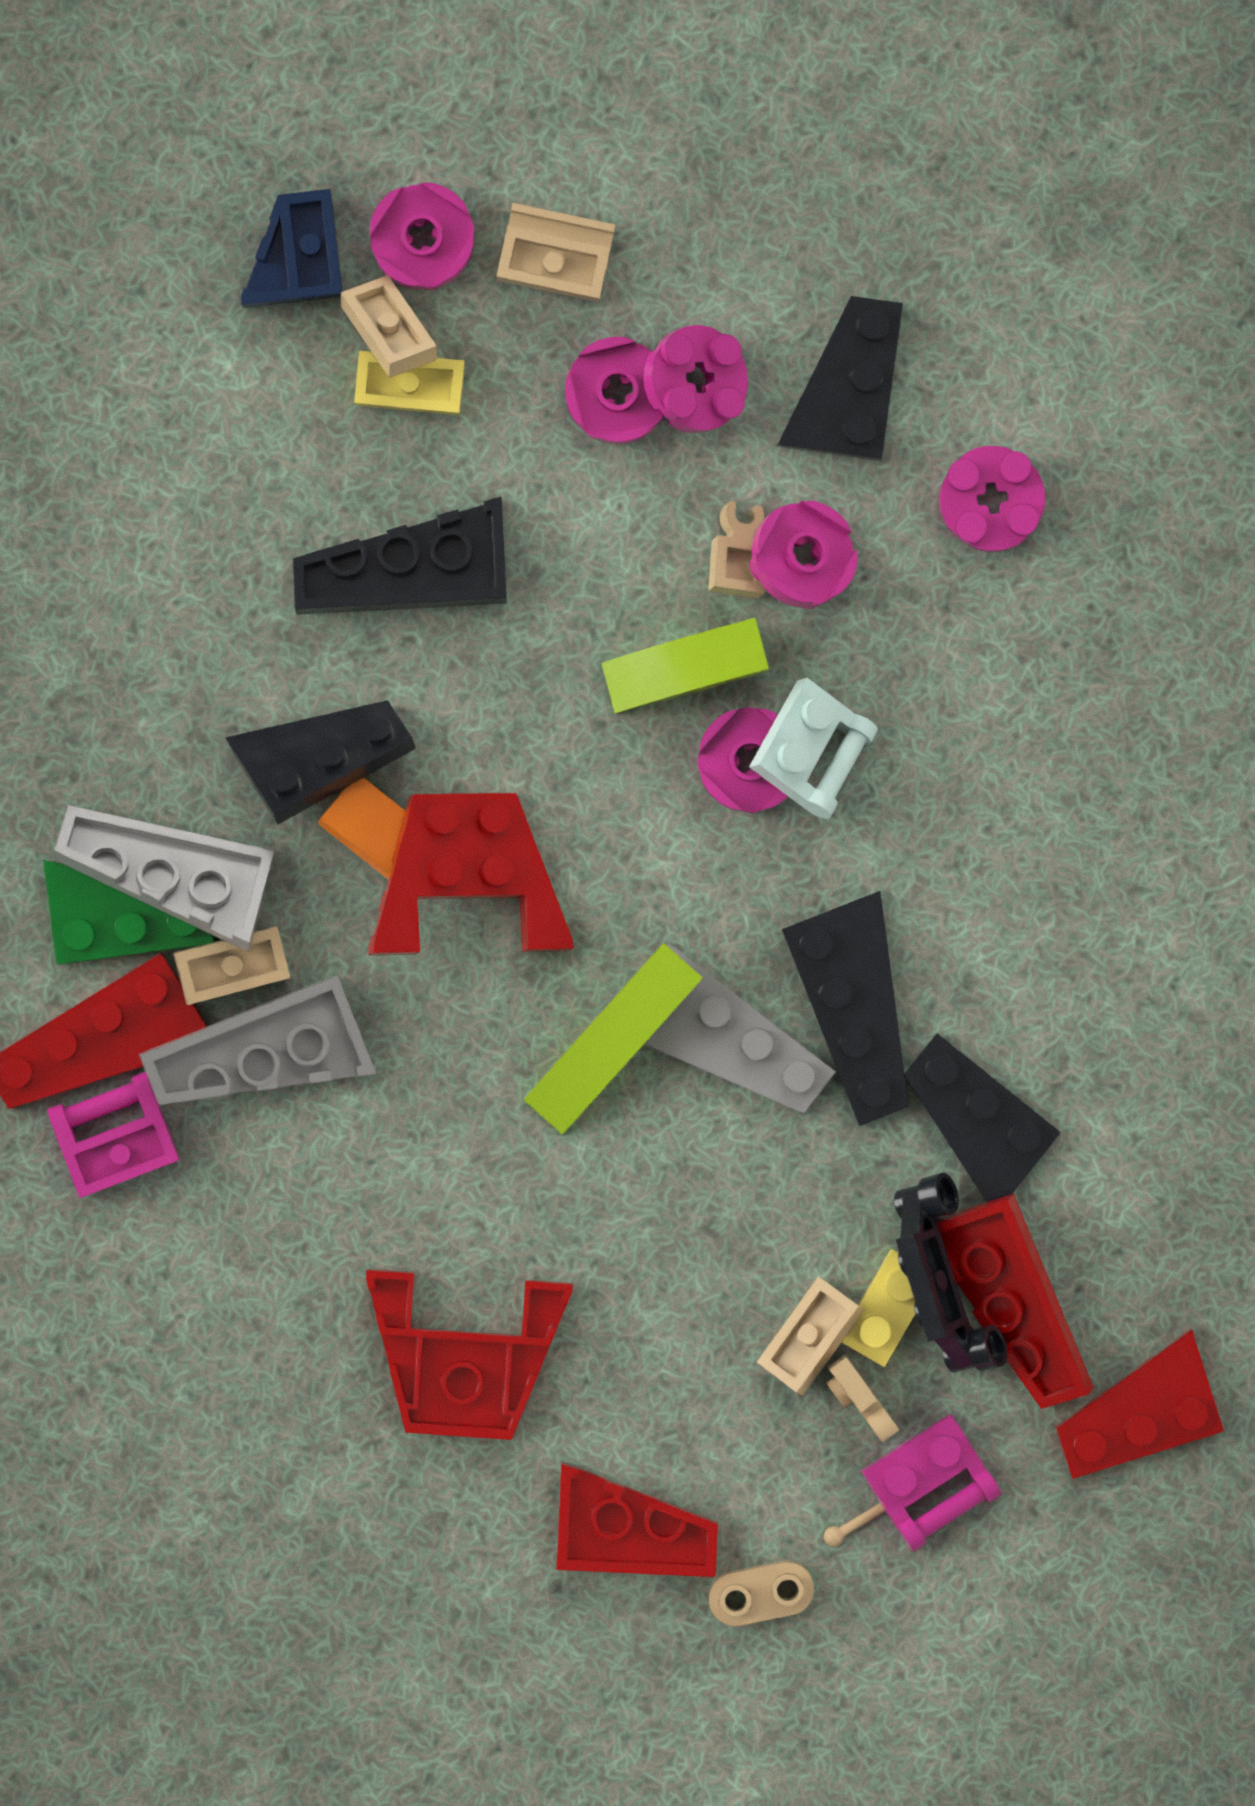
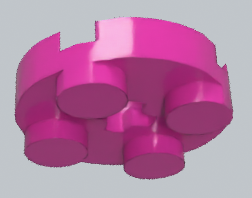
M420 183V185H410L405 188L395 189L381 200L371 218V249L378 266L392 281L403 287L426 290L440 288L442 285L456 279L467 267L474 251V225L466 205L454 192L439 184ZM426 223L432 225L434 228L431 235L436 240L434 245L431 247L424 245L420 250L413 248V237L408 234L412 226L421 229Z
M690 325L670 332L662 338L663 340L660 341L657 348L651 351L644 367V388L648 401L654 410L660 409L662 414L671 421L668 422L669 425L682 432L703 433L721 427L730 419L741 414L744 409V400L748 389V374L745 361L741 355V346L732 335L722 334L718 330L704 325ZM695 366L705 375L706 385L702 386V393H697L695 384L687 383L686 374L693 372Z
M609 337L598 340L588 345L572 364L565 381L567 408L575 424L592 439L614 445L629 444L649 435L663 420L664 415L660 409L654 410L648 401L644 388V367L651 351L644 345L638 344L637 341L626 337ZM613 377H619L623 385L631 384L633 388V393L625 396V403L622 405H616L613 399H605L602 394L603 390L610 388L609 379Z
M983 446L965 453L950 466L939 492V508L946 527L961 542L983 552H1001L1019 545L1036 529L1045 507L1044 484L1039 472L1031 464L1030 459L1021 452L1012 451L1002 446ZM994 484L997 492L1006 493L1007 501L1000 503L999 512L996 514H991L987 505H979L977 502V496L985 494V485Z
M801 501L798 504H788L775 509L760 523L752 541V558L749 563L750 571L753 577L761 582L766 591L777 600L794 607L814 609L835 598L850 584L857 568V549L853 551L852 541L848 536L851 530L838 512L820 502ZM805 542L812 547L810 556L816 560L815 565L806 563L804 566L796 560L793 547L799 548Z
M749 707L731 710L714 720L705 731L700 742L697 765L703 786L719 804L731 810L755 813L771 809L788 797L755 771L750 769L743 774L737 769L741 760L736 755V752L741 747L748 751L753 750L755 747L760 748L778 716L777 713L767 709Z

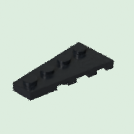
M502 497L484 501V505L459 512L457 509L437 515V519L407 527L406 524L386 530V534L363 541L356 539L293 558L296 614L507 604Z
M881 891L782 929L858 1125H864L909 1107Z

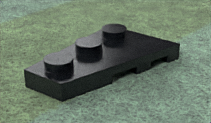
M856 296L850 297L777 447L882 460L903 303Z
M388 700L225 737L233 755L277 825L416 749L412 736Z
M938 1033L932 1037L904 1073L908 1083L939 1128L985 1202L1013 1194L1061 1133Z

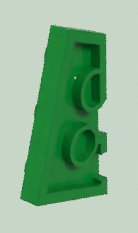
M43 860L56 965L201 946L215 942L214 935L62 863Z

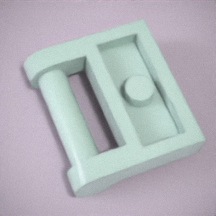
M809 678L800 679L795 683L749 767L813 815L829 819L838 805L835 798L864 745L872 743L878 732V727L869 719L853 713ZM837 728L845 734V737L817 788H814L807 780Z

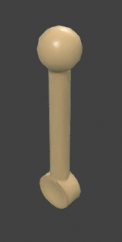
M881 1503L840 1527H828L824 1532L823 1539L828 1546L838 1547L843 1543L846 1535L886 1511Z

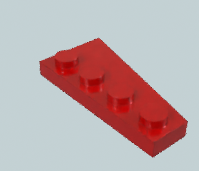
M160 953L1 1051L0 1096L7 1108L12 1109L142 1067L143 1064L139 1057L140 1053L205 1028L207 1024L194 1004H186L180 980L164 954Z
M1014 1193L938 1218L939 1230L956 1283L975 1308L972 1313L982 1327L995 1325L1000 1329L1007 1345V1362L1039 1407L1043 1409L1089 1395L1094 1386Z

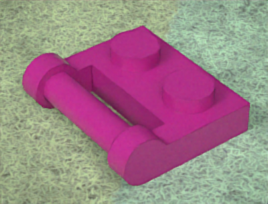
M146 1072L132 1076V1082L69 1107H65L62 1103L47 1110L79 1198L181 1160L162 1108L156 1100ZM140 1102L145 1117L78 1142L73 1127Z
M952 1414L946 1415L860 1470L904 1542L913 1553L927 1544L925 1538L985 1500L989 1504L1002 1495L997 1483L984 1467ZM964 1469L967 1471L973 1481L971 1484L913 1521L905 1510L906 1507Z

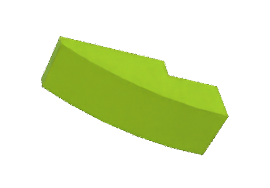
M756 617L602 662L615 714L715 688L718 685L769 671Z

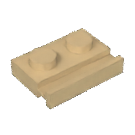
M512 203L496 276L497 281L600 303L616 225Z

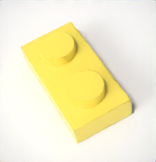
M359 350L354 404L355 406L460 416L465 361L437 358L433 362L389 378L372 352Z
M892 1248L858 1304L864 1309V1312L842 1341L845 1345L883 1367L886 1366L915 1316V1299L908 1277L900 1268L898 1252Z

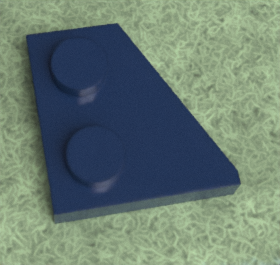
M323 189L278 195L269 218L268 229L265 236L261 239L257 250L256 261L249 281L241 294L242 307L250 308L341 297L343 286L331 190Z

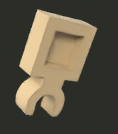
M729 501L720 512V524L725 533H727V536L718 535L712 540L708 591L758 599L765 594V588L760 581L753 577L749 563L752 558L751 546L754 532H756L758 526L764 520V511L762 506L755 505L750 510L749 523L743 524L737 520L735 515L736 502Z
M845 1354L827 1366L834 1376L826 1382L828 1387L844 1408L852 1403L855 1404L882 1443L899 1431L897 1425Z

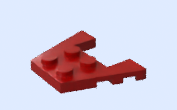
M517 793L413 794L409 797L392 858L394 863L386 891L383 892L378 910L380 914L375 933L370 939L368 947L369 956L416 955L420 953L419 899L518 898L522 952H556L574 949L572 936Z
M367 1269L366 1281L371 1293L379 1332L382 1336L389 1363V1370L405 1433L512 1440L571 1297L573 1283L525 1280L522 1334L413 1328L411 1322L415 1272Z

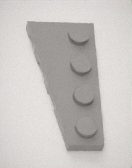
M70 805L67 807L54 850L56 861L249 952L274 862L273 850Z
M668 943L667 946L699 973L703 979L646 1041L645 1045L804 1114L836 1071Z
M337 975L139 1054L159 1105L376 1074Z

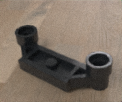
M939 1173L922 1178L918 1185L896 1191L894 1205L897 1214L901 1218L900 1238L895 1239L899 1249L898 1261L902 1272L908 1277L915 1299V1315L919 1324L924 1327L928 1342L934 1340L943 1350L944 1362L953 1373L971 1368L986 1371L1004 1366L1007 1361V1345L1000 1329L995 1325L973 1329L970 1326L939 1230L938 1218L954 1214L959 1206V1196L954 1181L948 1174Z

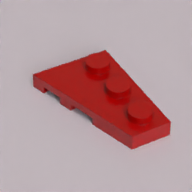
M1191 1329L1055 1427L1072 1479L1224 1432Z
M561 1461L556 1570L716 1577L718 1521Z

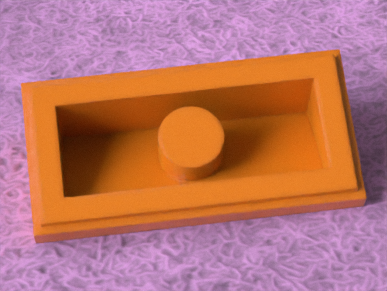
M362 778L343 790L317 824L389 880L394 863L392 858L405 810L368 780Z

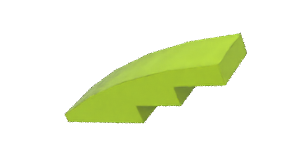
M663 942L523 1100L563 1135L698 985L703 977Z

